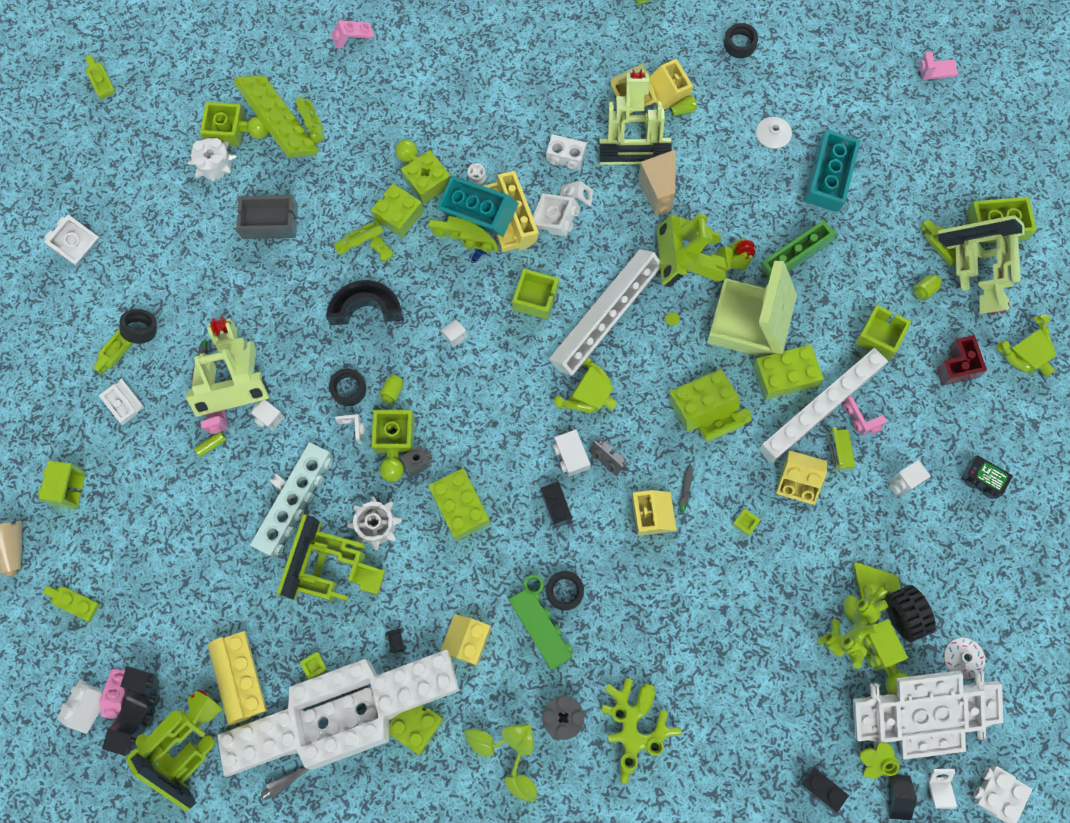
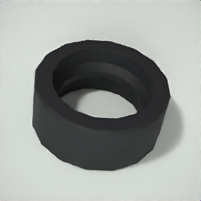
M737 23L728 28L724 39L726 52L735 58L751 56L758 43L756 29L746 23ZM742 34L751 40V44L746 47H739L732 43L731 38L734 35Z
M128 310L121 315L119 320L120 335L123 339L135 344L149 342L157 333V320L147 310ZM141 322L148 325L149 328L134 330L127 325Z
M350 368L337 371L329 382V391L333 399L343 406H354L360 403L367 391L362 375ZM344 378H354L359 384L358 391L351 397H341L337 392L338 383Z
M561 571L555 573L549 579L546 595L553 607L569 611L581 603L584 597V585L576 574L570 571ZM562 579L572 581L577 588L576 597L568 603L558 601L553 593L555 584Z

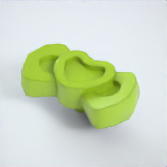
M377 237L371 241L370 248L377 251L382 262L389 261L393 257V251L386 246L383 238Z

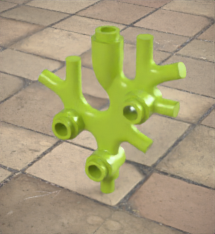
M883 586L873 595L871 588H864V599L861 600L852 595L847 596L843 601L844 614L849 621L854 622L853 628L848 633L841 634L840 621L834 619L832 620V631L817 639L820 645H825L836 657H841L846 653L856 669L862 667L861 661L864 660L867 654V649L862 645L864 637L867 634L879 631L877 624H867L876 622L881 616V611L888 608L885 600L879 602L888 593Z
M625 678L623 688L620 691L608 683L604 690L616 700V705L611 707L603 704L601 713L611 715L615 722L622 723L623 725L620 732L608 734L609 743L621 742L624 745V755L620 759V771H622L619 782L628 784L630 774H633L634 769L638 765L637 754L641 750H646L652 756H658L664 750L663 741L667 737L681 735V727L668 728L666 726L668 712L660 710L656 728L651 734L644 735L638 731L637 723L650 711L656 691H654L655 686L643 683V687H640L636 704L630 706L628 698L633 680ZM621 710L623 712V717L618 718L616 716V711ZM652 743L658 745L657 751L651 750ZM628 757L632 759L631 766L625 764V759Z

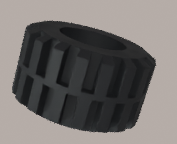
M908 585L886 595L885 601L888 604L886 609L889 618L897 632L906 641L911 643L935 632L936 622L933 611L927 599L916 587Z

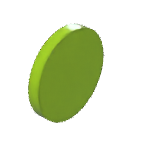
M670 312L666 315L665 321L668 325L675 326L679 323L680 317L677 313Z

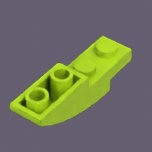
M449 216L447 222L430 220L428 224L434 236L461 240L467 249L473 250L475 248L485 252H498L499 250L494 239L486 231L464 219Z

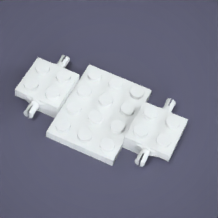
M960 670L896 678L897 697L895 694L880 695L879 684L874 683L873 685L872 683L870 684L871 696L853 699L855 738L857 741H873L874 749H876L879 742L900 741V755L903 760L966 752L965 732L977 731V738L983 740L987 738L986 727L1003 723L1002 684L999 681L984 682V671L982 670L974 672L975 683L963 685V674Z

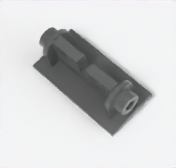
M598 439L594 441L588 452L591 453L593 458L599 460L609 472L618 476L621 470L628 465L626 459L617 451L611 455L610 452L613 448L605 440Z

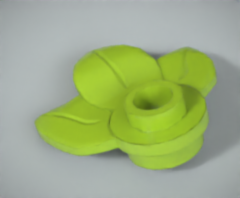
M879 742L876 749H865L859 754L861 761L867 766L863 772V776L876 779L883 774L893 776L899 771L900 764L894 756V749L886 742Z

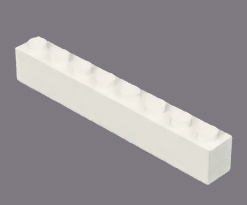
M639 249L557 348L549 360L558 371L572 376L658 272L660 260L654 252Z
M873 348L765 441L759 451L773 464L839 407L847 397L854 394L886 365L888 360Z

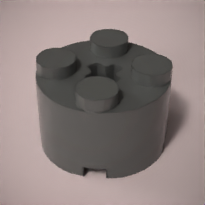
M566 696L556 697L544 708L542 716L543 725L552 737L559 740L571 739L583 727V709L573 698ZM560 713H562L563 715L567 713L569 715L567 717V720L569 722H562L560 724L558 722V720L560 719L558 715Z

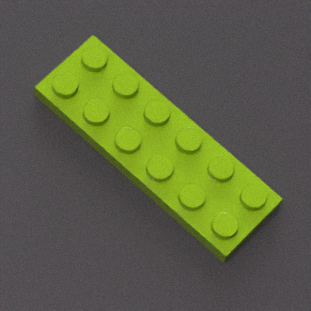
M264 75L235 77L233 83L288 158L311 156L318 153L319 149Z

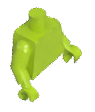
M1040 314L1034 317L1035 322L1040 326L1039 330L1021 341L1011 350L1009 342L1001 340L997 345V350L1003 353L1010 365L1020 371L1027 372L1030 375L1039 369L1045 377H1048L1056 371L1049 363L1056 356V352L1050 337L1049 326L1046 324L1050 322V317L1046 314Z
M587 357L581 365L588 367V370L570 398L566 401L556 395L554 404L559 409L565 407L566 409L585 413L597 412L602 406L612 411L618 401L609 396L614 388L611 385V380L600 366Z

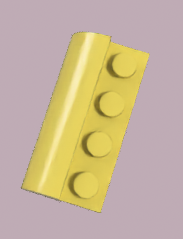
M511 171L499 174L496 183L484 185V187L509 195L519 205L504 237L495 235L502 252L517 248L520 251L533 245L538 239L539 232L516 172Z
M243 631L208 643L207 646L227 724L232 726L249 720L252 716L266 712L267 708L247 633Z

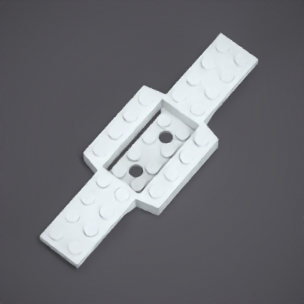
M441 651L377 675L371 662L363 659L289 687L288 709L217 735L224 776L229 777L277 758L296 753L299 754L305 768L314 770L389 742V720L401 712L460 691L449 651ZM371 684V687L365 688L356 693L346 695L345 697L328 702L326 704L315 707L313 709H309L307 711L302 710L309 706L318 704L320 702L326 701L328 699L334 698L336 696ZM365 703L367 707L366 712L358 715L356 711L357 706ZM326 717L328 719V726L320 729L319 721L321 718Z

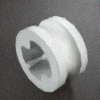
M275 473V478L269 481L281 491L286 482Z

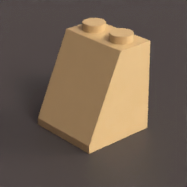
M675 150L640 163L638 180L655 215H665L672 210L676 177Z

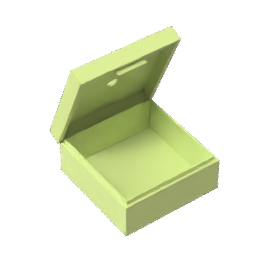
M774 261L766 289L727 278L724 279L707 343L757 357L772 355V353L783 354L797 298L796 290L784 261Z

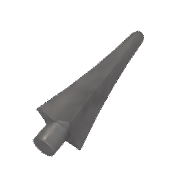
M303 767L285 777L266 784L267 789L261 792L263 799L266 800L270 796L275 798L309 769Z

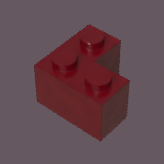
M975 335L956 339L949 346L953 359L945 360L937 367L943 386L980 378L987 371Z

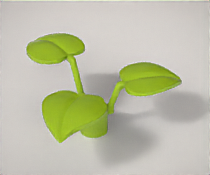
M530 724L506 726L502 731L503 739L497 743H493L492 736L482 730L468 729L464 731V736L469 746L481 756H492L494 748H497L504 742L515 749L518 754L512 770V776H506L505 778L506 787L512 795L521 800L529 802L537 800V789L533 781L524 775H517L516 773L521 755H530L534 750V738Z

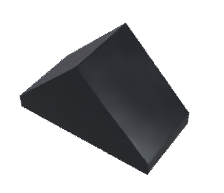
M888 776L889 819L912 820L917 796L911 776Z

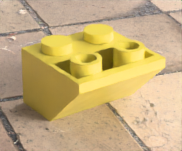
M677 59L661 65L650 76L657 100L662 101V109L664 110L675 105L685 97H691L693 85Z
M789 450L783 465L776 494L815 505L827 474V461Z
M650 490L634 492L632 494L637 536L677 531L671 492Z

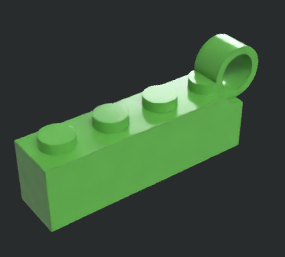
M822 220L762 261L761 270L770 279L774 261H784L789 272L825 248L838 235L825 220Z
M529 575L524 581L525 590L510 598L509 602L547 665L553 671L571 660V653L574 651L568 642L564 643L560 636L563 633L558 625L555 624L553 626L550 618L552 616L547 607L542 608L539 603L541 600L539 595L544 589L542 578L538 575ZM533 579L538 580L541 584L540 589L535 592L527 588L528 582Z

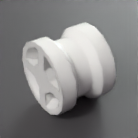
M478 163L469 166L467 170L469 181L482 185L486 180L485 168Z

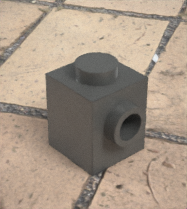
M421 445L400 457L411 477L432 466L430 460L433 458L427 449H422Z

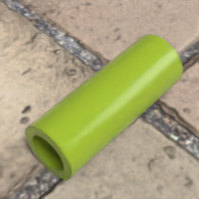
M222 432L216 433L196 446L194 450L199 457H202L225 442L226 438Z

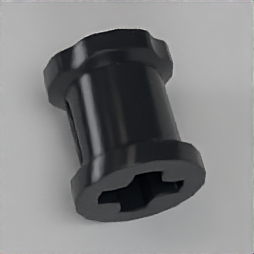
M395 629L385 633L389 641V653H396L407 649L401 634L403 629Z

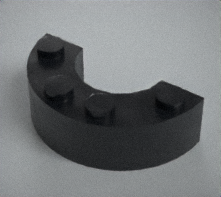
M372 280L355 281L342 287L330 300L326 312V318L330 326L349 324L352 314L357 309L365 306H372L381 310L386 322L404 321L401 305L394 292L386 285Z
M126 666L120 685L125 691L121 711L115 722L107 729L102 746L103 750L123 756L138 748L136 739L139 735L144 734L147 727L151 726L154 720L152 712L160 699V695L157 694L158 678L156 675L131 666Z

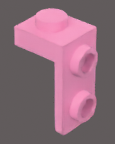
M339 20L332 31V40H334L336 48H343L348 37L372 39L374 33L370 23Z
M925 52L922 60L919 62L922 80L956 77L958 75L955 60L934 61L933 52Z
M852 396L847 397L844 401L845 412L851 415L855 430L860 432L862 436L870 432L876 434L883 430L882 427L887 422L884 415L866 422Z
M225 410L206 414L207 420L201 421L202 429L210 434L220 433L223 430L229 429Z
M112 669L110 671L99 701L101 717L117 719L125 696L124 688L120 687L125 670Z

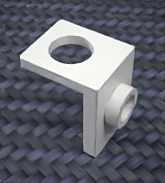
M581 181L562 185L560 196L579 199L587 206H591L593 189ZM584 190H586L588 193L587 199L584 198Z
M358 414L335 417L338 424L355 423L356 441L358 444H363L362 435L365 434V425L361 423V418Z
M933 769L928 785L935 809H955L957 807L951 786L955 769ZM940 774H947V776L942 778L936 777Z

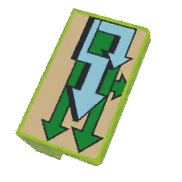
M832 427L828 432L834 469L855 468L849 430H837V427Z

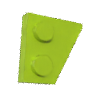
M853 563L860 600L864 599L863 589L866 587L872 589V595L881 586L888 591L887 594L901 589L897 575L864 564Z

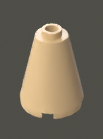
M16 521V525L10 524V522L0 524V574H4L5 577L17 575V570H21L22 521Z

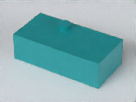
M826 129L818 142L803 202L838 212L846 202L861 140Z
M451 176L436 209L448 217L453 216L464 219L483 230L504 237L519 203L507 194Z

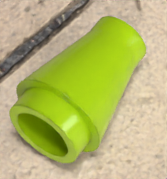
M687 96L670 108L675 117L677 115L694 113L698 106L694 96Z

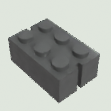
M239 196V215H237L236 230L241 238H296L298 205L294 196Z

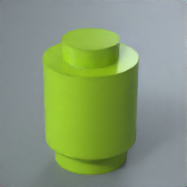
M936 274L925 276L914 286L915 296L920 300H928L940 289L942 285L941 278Z
M390 375L389 378H386L379 392L381 400L387 404H391V402L396 403L404 387V380L396 375Z

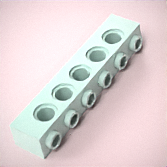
M310 442L308 443L250 546L274 559L283 552L285 540L292 536L294 524L302 518L306 503L309 504L313 499L315 487L320 486L323 481V473L333 463V456L330 452ZM312 464H318L314 471H309ZM308 480L307 486L300 488V483ZM298 497V502L295 505H290L291 499ZM284 514H288L287 521L281 523L280 518ZM278 531V537L271 540V534Z

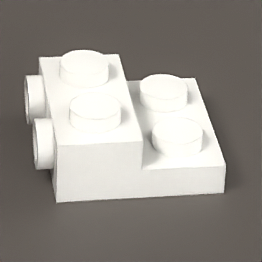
M543 193L533 214V219L537 229L548 230L552 235L566 237L567 233L573 229L572 221L574 216L579 215L580 208L575 198Z
M70 215L59 219L54 231L51 230L47 233L44 243L57 254L77 266L99 240V237Z
M998 766L988 767L982 776L984 779L982 786L977 787L973 794L975 798L973 804L1004 823H1017L1033 789L1018 781L1015 776Z

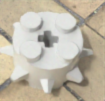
M207 138L196 141L193 144L192 160L187 163L195 165L196 178L204 176L214 182L216 179L224 177L225 173H231L232 159L236 158V155L228 153L229 142L222 143L218 138Z
M371 497V501L363 504L362 507L356 505L353 507L356 513L353 522L348 524L347 527L355 529L357 532L356 542H367L373 545L374 550H378L379 544H383L388 540H396L393 534L396 524L401 523L402 519L395 518L391 513L393 502L383 505L377 502L375 497ZM374 520H377L378 524L373 527L371 524H374Z

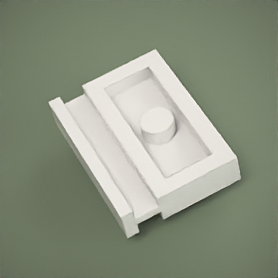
M120 379V382L116 385L113 384L101 393L99 397L116 419L124 425L137 415L141 409H145V407L125 381Z

